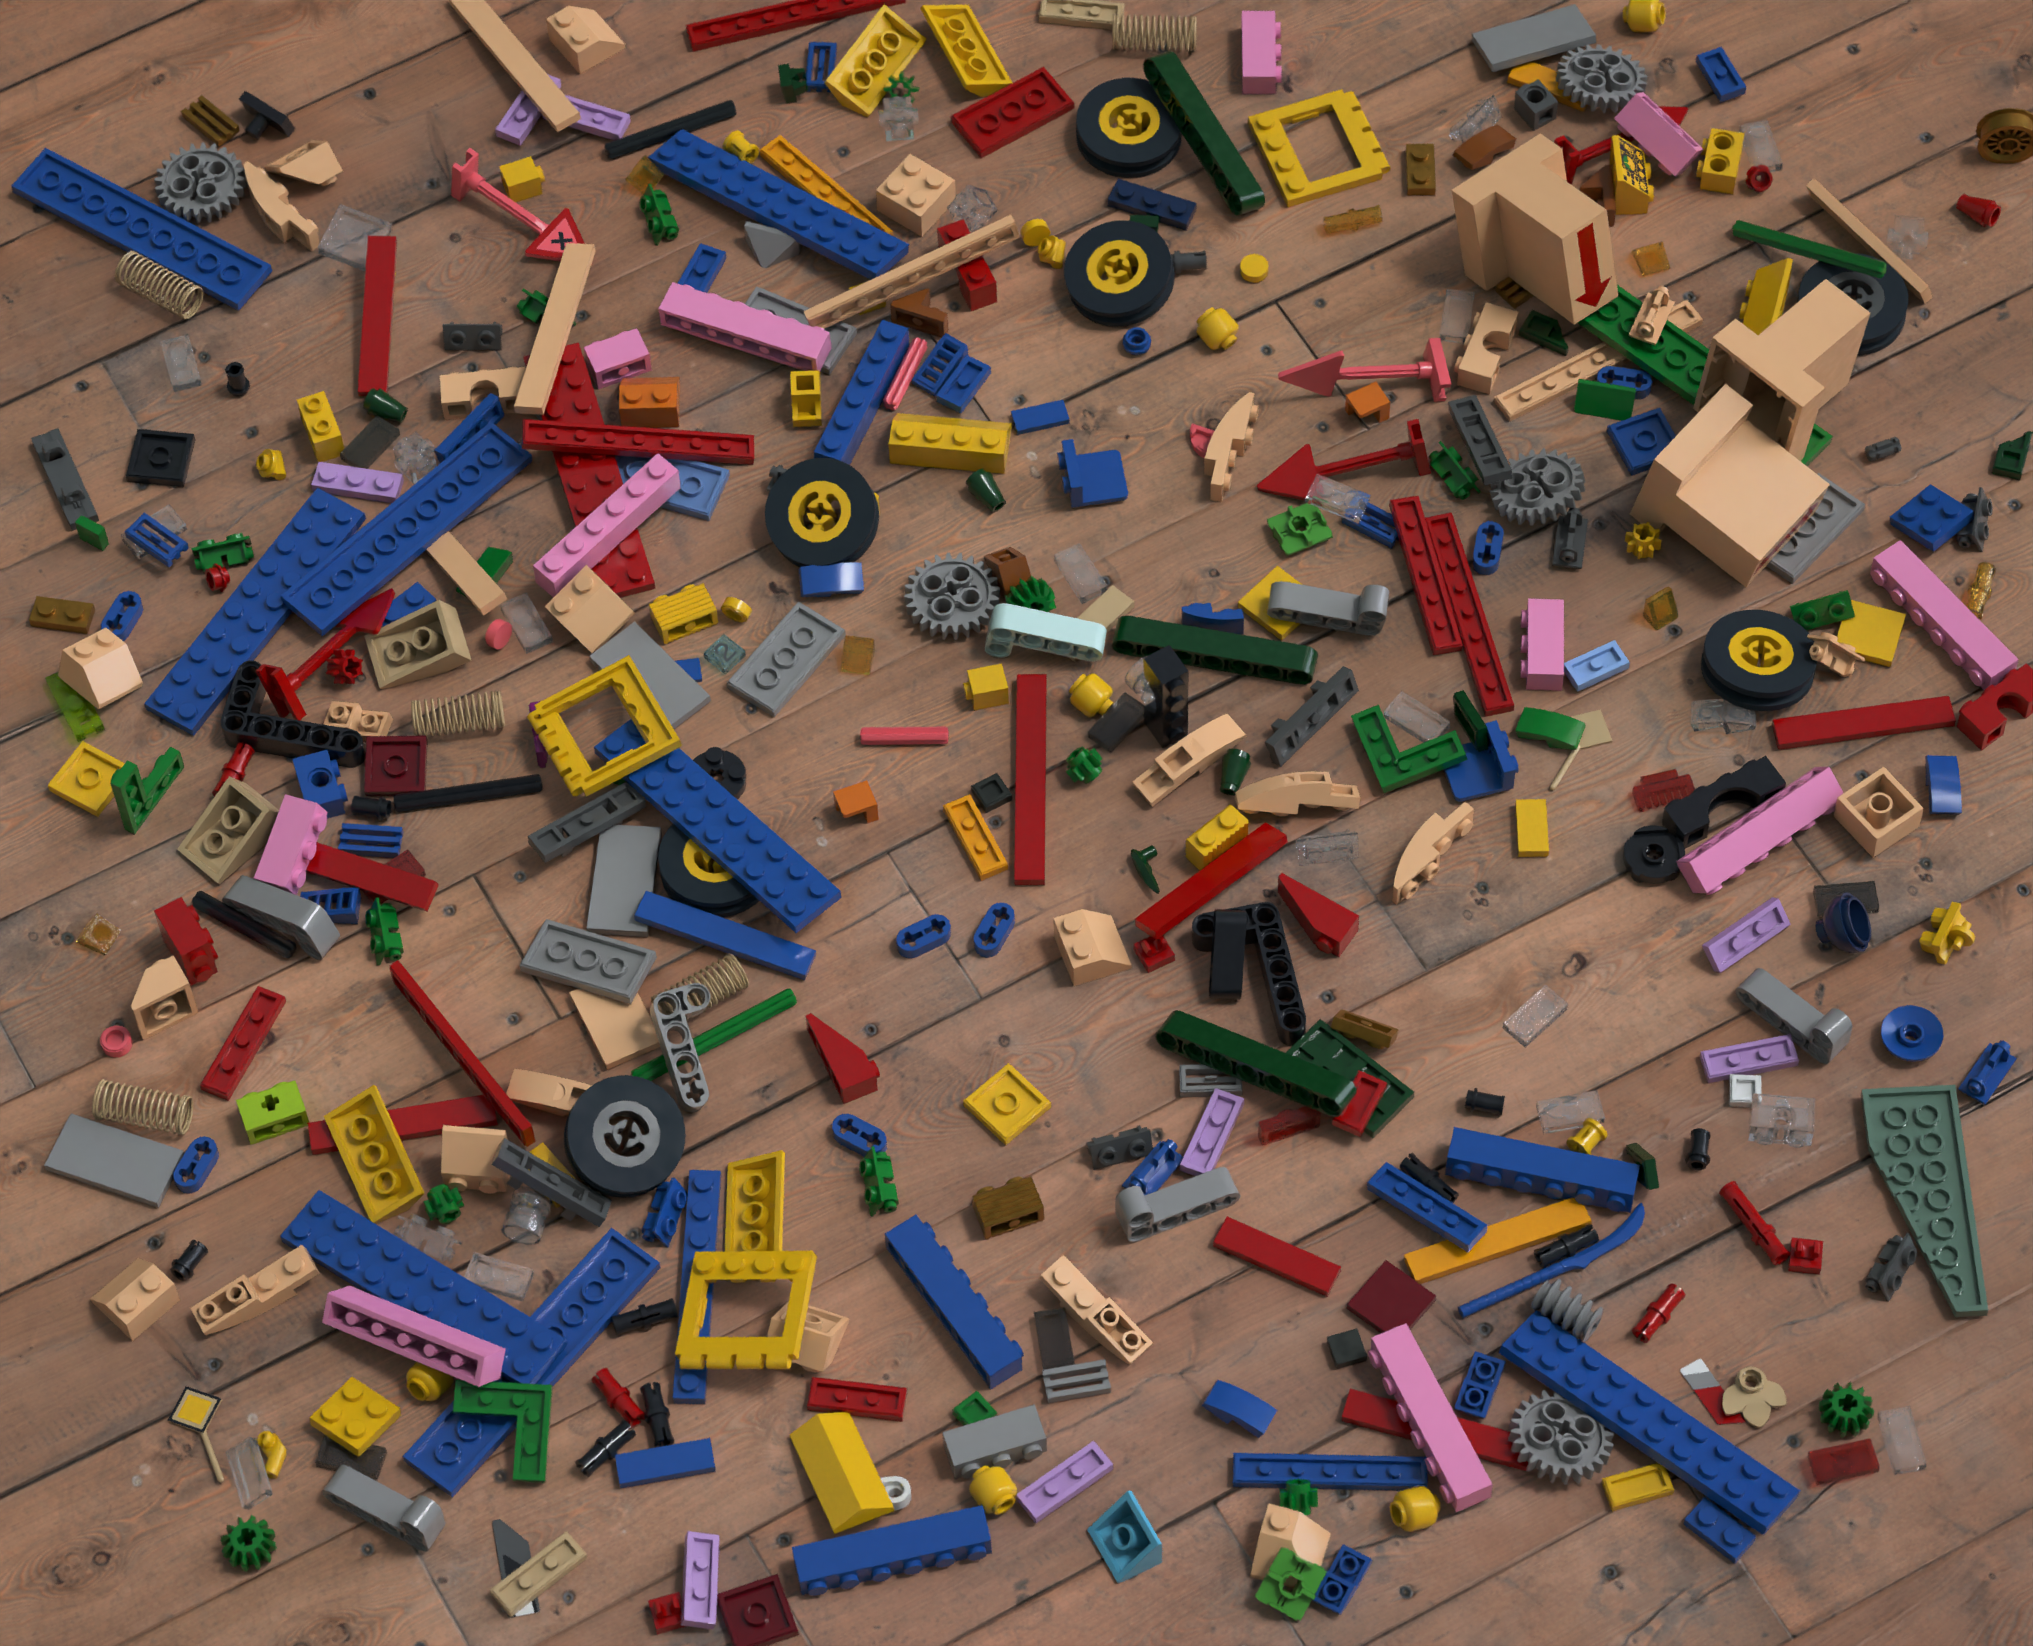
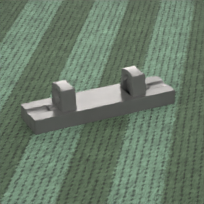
M1473 395L1449 401V412L1483 484L1488 485L1497 481L1512 479V469L1477 396Z
M57 428L31 438L71 530L77 529L75 522L80 516H85L94 522L99 521L97 512L59 429Z
M1343 666L1326 683L1317 680L1310 687L1313 696L1287 721L1278 718L1271 725L1274 734L1265 741V744L1270 753L1272 763L1280 767L1285 764L1359 691L1351 669Z
M625 782L528 835V843L544 863L559 855L564 857L572 852L573 847L613 825H622L624 819L646 807V800L629 783ZM563 831L568 836L567 838H564Z
M506 1138L499 1144L492 1165L510 1175L507 1185L518 1190L523 1183L562 1205L564 1208L561 1216L569 1221H572L576 1215L581 1216L598 1227L605 1221L612 1200Z

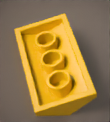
M883 5L824 83L842 106L865 117H869L887 93L884 91V88L892 85L888 79L889 76L892 75L897 79L900 72L907 67L927 39L886 5Z
M922 5L921 11L964 89L983 98L1012 83L969 5Z
M372 1085L323 1116L370 1221L377 1224L406 1212L425 1194L375 1085Z
M783 1150L728 1163L725 1251H782L785 1152Z
M850 1413L816 1414L789 1434L834 1534L895 1511Z

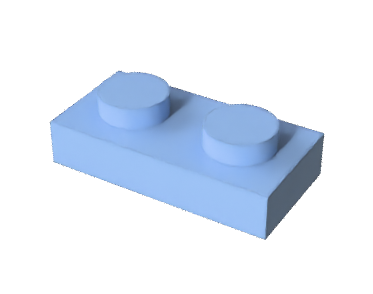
M1613 640L1565 662L1564 673L1576 691L1579 692L1629 669L1630 662L1617 642Z

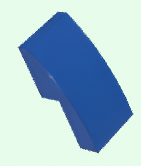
M861 562L821 566L810 565L798 569L801 597H830L832 594H861L864 591Z
M1193 603L1182 607V625L1244 634L1242 609H1224L1220 612H1213L1211 603Z
M1925 756L1926 786H1929V814H1961V785L1957 756Z
M1475 1351L1454 1409L1485 1419L1500 1382L1506 1361Z
M1217 1380L1202 1404L1205 1409L1226 1424L1234 1420L1257 1438H1260L1265 1433L1277 1412V1409L1255 1395L1221 1380Z
M1342 1544L1329 1571H1327L1315 1593V1599H1312V1601L1341 1615L1373 1562L1372 1559Z

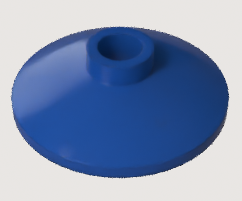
M1914 1005L1901 1006L1892 1010L1883 1020L1881 1039L1886 1049L1895 1057L1911 1062L1923 1061L1932 1057L1940 1049L1943 1041V1028L1939 1019L1929 1010ZM1907 1036H1912V1037H1914L1916 1040H1915V1041H1911V1040L1906 1039L1905 1037H1907Z

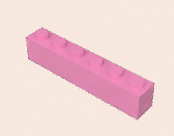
M672 282L658 308L661 325L803 371L819 370L820 372L832 349L830 332L825 331L821 327L802 324L793 318L780 317L768 310H758L740 301L733 302L721 298L715 293H705L696 290L689 285H680Z
M657 453L533 565L536 583L554 598L585 565L592 569L681 488L679 470Z
M1901 540L1873 558L1870 574L1874 582L1878 586H1882L1891 595L1892 600L1910 614L1911 619L1916 625L1922 626L1930 634L1932 641L1937 646H1941L1950 655L1955 665L1961 666L1969 674L1970 679L1976 686H1981L1983 690L1992 684L1996 686L2003 681V678L2009 671L2017 668L2019 659Z
M1814 767L1683 856L1676 863L1693 893L1713 894L1722 888L1721 883L1728 878L1734 879L1742 875L1746 871L1744 867L1752 862L1757 863L1768 857L1769 850L1775 846L1781 847L1792 840L1791 835L1798 830L1804 831L1812 827L1817 817L1834 812L1837 797L1842 795L1843 791L1830 767Z
M352 1286L327 1293L322 1323L478 1387L500 1379L506 1351L503 1347Z
M1405 1323L1372 1337L1371 1350L1368 1351L1369 1359L1375 1369L1380 1368L1384 1376L1382 1382L1388 1395H1394L1397 1400L1396 1408L1404 1423L1408 1421L1412 1429L1411 1438L1418 1450L1423 1449L1427 1457L1425 1459L1426 1467L1431 1476H1437L1441 1483L1439 1489L1446 1504L1451 1503L1455 1512H1458L1491 1498L1493 1484L1408 1325Z

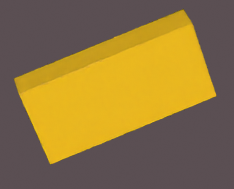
M1516 799L1518 857H1548L1549 842L1546 799Z
M1659 1463L1602 1478L1601 1482L1612 1511L1674 1494V1488L1667 1469Z

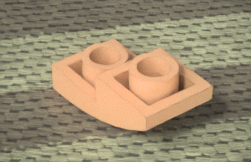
M332 701L323 725L355 730L361 734L363 741H366L367 736H387L393 718L389 712L362 710L359 703Z

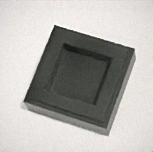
M998 773L971 785V791L985 813L1012 801V794Z
M1358 1329L1327 1337V1344L1336 1369L1367 1361V1354Z

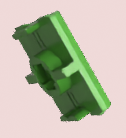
M1312 501L1293 508L1292 505L1288 506L1286 512L1267 519L1268 526L1273 532V537L1277 539L1280 549L1284 551L1286 556L1333 538L1329 526H1327V521ZM1304 527L1306 530L1300 531L1299 528Z
M1281 1547L1255 1597H1257V1600L1266 1605L1269 1604L1296 1621L1297 1619L1301 1621L1312 1599H1315V1593L1327 1571L1324 1570L1325 1568L1298 1556L1295 1552ZM1289 1576L1298 1579L1292 1592L1283 1589L1284 1583Z

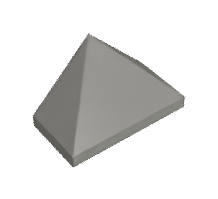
M748 221L745 222L746 242L762 268H768L799 255L801 246L793 237L776 228Z

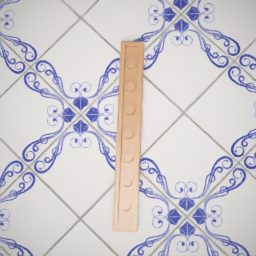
M449 0L450 5L557 132L581 119L579 111L485 0Z
M1010 214L803 311L809 326H818L826 329L1020 237L1016 223Z
M566 243L514 404L515 413L544 415L596 252L594 244Z
M1688 300L1673 306L1667 319L1685 333L1701 326L1703 323L1702 317ZM1602 342L1495 396L1494 403L1510 422L1576 389L1579 379L1592 381L1597 378L1598 372L1606 366L1619 367L1630 360L1605 342Z

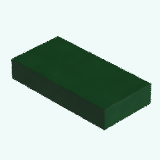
M1464 690L1454 693V716L1478 752L1487 750L1488 731L1486 724Z

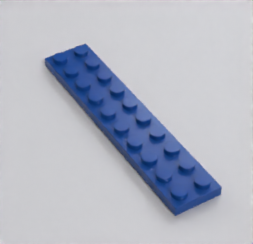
M683 129L648 156V166L765 226L779 229L793 237L796 242L870 280L886 273L909 252L908 243L744 160H739L735 155Z
M44 148L11 186L13 193L126 252L135 251L139 255H143L144 258L147 257L154 263L159 264V266H163L164 269L167 268L174 274H178L179 277H183L184 280L187 279L189 283L192 282L194 285L200 286L204 293L238 311L272 272L271 265L47 148Z
M493 422L488 423L281 594V600L317 633L324 636L426 551L438 538L450 531L532 462V455L527 450L522 449L521 445Z
M317 487L144 703L146 710L194 736L231 690L238 667L243 662L254 661L293 612L283 603L281 594L352 537L366 520L365 513Z
M630 719L594 746V751L606 763L632 748L634 750L646 743L634 722ZM680 748L623 777L627 783L795 933L799 932L841 899V891Z
M320 1190L317 1191L280 1235L283 1243L293 1249L303 1245L314 1262L358 1289L505 1348L501 1376L512 1383L536 1384L568 1345L566 1339Z
M613 1228L602 1237L530 1316L532 1319L564 1337L568 1344L536 1384L554 1386L612 1322V1316H617L661 1268L659 1261ZM500 1376V1379L492 1381L512 1383L511 1381L507 1380L502 1376ZM453 1401L403 1455L404 1462L453 1498L517 1427V1417L454 1414Z
M1536 1310L1501 1345L1499 1354L1763 1536L1797 1499L1800 1490L1583 1343L1580 1339L1563 1330L1561 1326L1542 1316L1539 1311Z

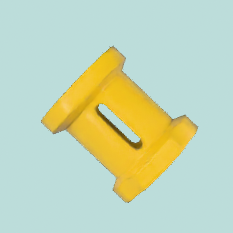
M739 130L731 132L723 142V150L732 153L741 161L744 160L751 164L759 155V147L755 144H750Z
M1587 1118L1583 1121L1581 1130L1575 1136L1569 1137L1566 1143L1571 1151L1591 1155V1150L1599 1141H1605L1608 1134L1599 1122L1592 1118Z

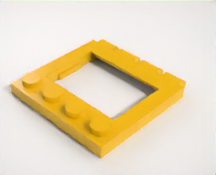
M1340 89L1248 117V125L1287 207L1382 180L1383 174L1391 170L1353 91L1344 93ZM1335 110L1362 167L1309 182L1282 125L1298 123L1318 117L1319 114Z
M630 655L535 704L536 710L530 712L527 716L536 734H539L538 737L548 755L551 756L552 762L560 776L563 777V781L572 796L584 793L587 797L682 746L679 737ZM612 686L646 744L634 750L632 748L606 762V765L592 771L559 713Z
M814 1251L695 1252L675 1355L680 1360V1368L704 1369L706 1362L707 1369H733L736 1360L737 1369H763L766 1360L767 1369H790L792 1360H798L817 1260ZM777 1279H789L792 1282L782 1337H699L700 1328H703L708 1302L706 1296L709 1283H716L717 1280H730L732 1283H745L746 1280L775 1282Z

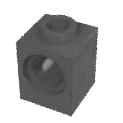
M1539 79L1521 86L1516 91L1514 109L1533 131L1556 119L1558 101Z

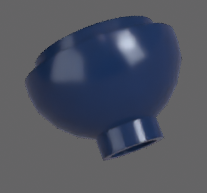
M1846 892L1834 897L1827 905L1823 919L1816 921V932L1822 943L1831 942L1839 950L1848 953H1860L1867 949L1871 939L1870 920L1862 902L1852 894Z

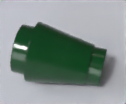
M372 388L363 404V409L367 410L369 415L399 423L403 422L408 412V407L403 406L402 403L381 388L379 390Z
M982 468L972 473L966 480L968 491L992 512H997L1006 504V500L1003 498L991 472H986Z
M1228 749L1227 753L1222 756L1220 791L1222 793L1235 796V792L1240 789L1251 766L1249 761L1250 755L1247 752L1239 749Z

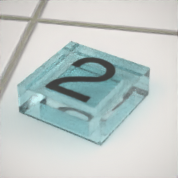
M725 634L703 652L704 658L725 675L746 656L745 650Z

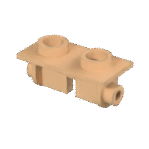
M1659 286L1652 293H1647L1630 330V337L1656 346L1675 304L1674 301L1669 300V291L1666 287Z
M1821 632L1820 636L1807 635L1809 639L1814 641L1809 650L1811 658L1825 667H1829L1830 670L1842 677L1853 674L1856 660L1865 661L1864 657L1855 653V647L1837 642L1838 637L1826 632Z

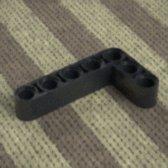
M246 661L238 667L220 722L224 739L230 747L236 748L238 743H243L242 749L245 744H248L255 752L289 758H298L328 750L330 761L336 759L338 766L348 768L358 767L365 761L366 752L361 734L355 730L259 714L266 694V690L256 673L261 664L256 661Z
M1269 902L1223 909L1246 911L1245 945L1255 943L1278 1037L1283 1044L1293 1046L1306 1033V1015L1277 907ZM1214 911L1199 914L1193 919L1192 944L1199 951H1211ZM1261 920H1268V921H1271V922H1270V923H1261L1260 921H1261ZM1202 931H1209V932H1211V933H1210V934H1201L1200 932H1202ZM1268 946H1275V947H1277V949L1270 950V949H1267L1266 947H1268ZM1281 972L1284 973V975L1276 976L1273 973ZM1287 998V999H1290L1291 1001H1290V1002H1282V1001H1280V999ZM1296 1025L1298 1028L1290 1029L1286 1026Z

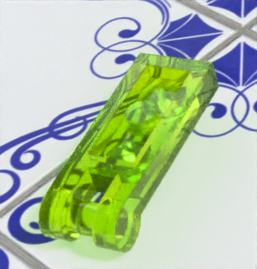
M58 672L45 677L46 683L77 742L85 740V736L93 732L98 734L105 731L102 720L94 706L59 678ZM89 720V722L80 725V723H83V722Z

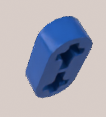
M1606 366L1598 372L1597 382L1606 383L1607 378H1612V384L1635 388V399L1646 398L1651 392L1652 378L1645 371ZM1636 382L1642 383L1640 388L1635 387Z
M1484 522L1477 530L1472 563L1474 570L1481 575L1493 574L1499 567L1504 531L1502 526L1496 522ZM1488 533L1494 534L1492 543H1486ZM1485 553L1490 554L1488 563H1482Z
M125 591L119 594L102 620L101 630L104 628L109 630L110 628L115 629L119 624L121 629H115L112 633L122 641H125L142 615L143 605L140 596L133 591ZM124 605L129 606L126 611Z
M1001 902L992 905L974 934V949L981 957L988 958L997 955L1014 927V910L1007 903ZM1002 914L1006 915V919H1002L998 926H996V917H1001ZM993 934V943L983 946L982 941H987L990 935Z
M935 914L902 929L896 938L898 953L905 958H915L945 944L951 937V924L949 920L943 915ZM937 926L938 929H942V933L938 934L936 931H932V927ZM910 939L911 942H915V946L911 947L909 944H905V940Z
M841 1114L834 1119L832 1124L833 1137L842 1146L864 1157L870 1149L867 1141L873 1142L877 1139L879 1146L873 1145L875 1146V1152H886V1135L879 1128L851 1114ZM848 1125L852 1126V1132L846 1131L844 1134L841 1133V1127L847 1128Z
M205 1136L195 1139L173 1173L174 1181L178 1190L182 1193L190 1194L198 1191L217 1163L219 1151L213 1139ZM206 1148H209L210 1154H203L200 1158L198 1151H205ZM193 1171L195 1179H188L186 1182H184L183 1176L188 1177Z

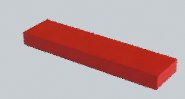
M257 986L201 1082L200 1087L202 1091L227 1101L230 1100L286 1003L285 996Z
M1228 1216L1213 1241V1247L1326 1297H1328L1341 1272V1266Z

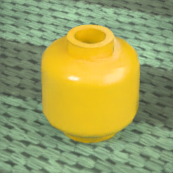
M1630 0L1628 6L1623 8V21L1628 23L1630 30L1633 32H1655L1665 21L1664 3H1660L1659 0Z
M1211 307L1196 321L1198 324L1197 335L1211 350H1217L1221 347L1227 350L1238 339L1235 335L1238 332L1239 325L1223 308L1215 310L1214 307Z
M1095 673L1088 676L1082 674L1068 691L1071 693L1070 703L1087 717H1093L1097 713L1103 716L1114 703L1110 700L1113 688Z
M416 1362L409 1368L406 1374L409 1392L421 1401L437 1400L451 1387L454 1381V1376Z
M983 1466L975 1471L972 1476L973 1481L969 1486V1492L978 1506L983 1505L984 1512L988 1514L1000 1515L1008 1511L1016 1502L1017 1487L1005 1469L1000 1466L990 1468L989 1466Z
M1416 1486L1399 1491L1395 1494L1393 1502L1390 1504V1515L1394 1524L1407 1532L1431 1527L1435 1524L1438 1512L1440 1511V1501L1437 1495L1432 1494L1425 1486Z

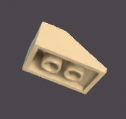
M437 600L381 627L376 635L367 634L364 636L379 688L382 690L446 673L472 661L456 608L441 600Z
M229 776L177 850L216 883L221 884L267 844L279 810L247 783Z

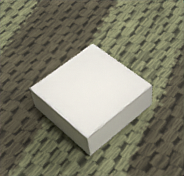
M1730 1074L1729 1107L1761 1108V1076Z

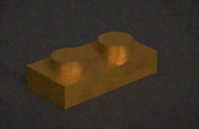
M1406 144L1407 196L1436 195L1434 144Z
M36 596L29 622L31 627L88 634L95 613V607L93 603Z
M1343 1009L1334 1016L1331 1028L1338 1030V1033L1343 1037L1364 1039L1368 1045L1378 1049L1389 1048L1396 1041L1399 1029Z

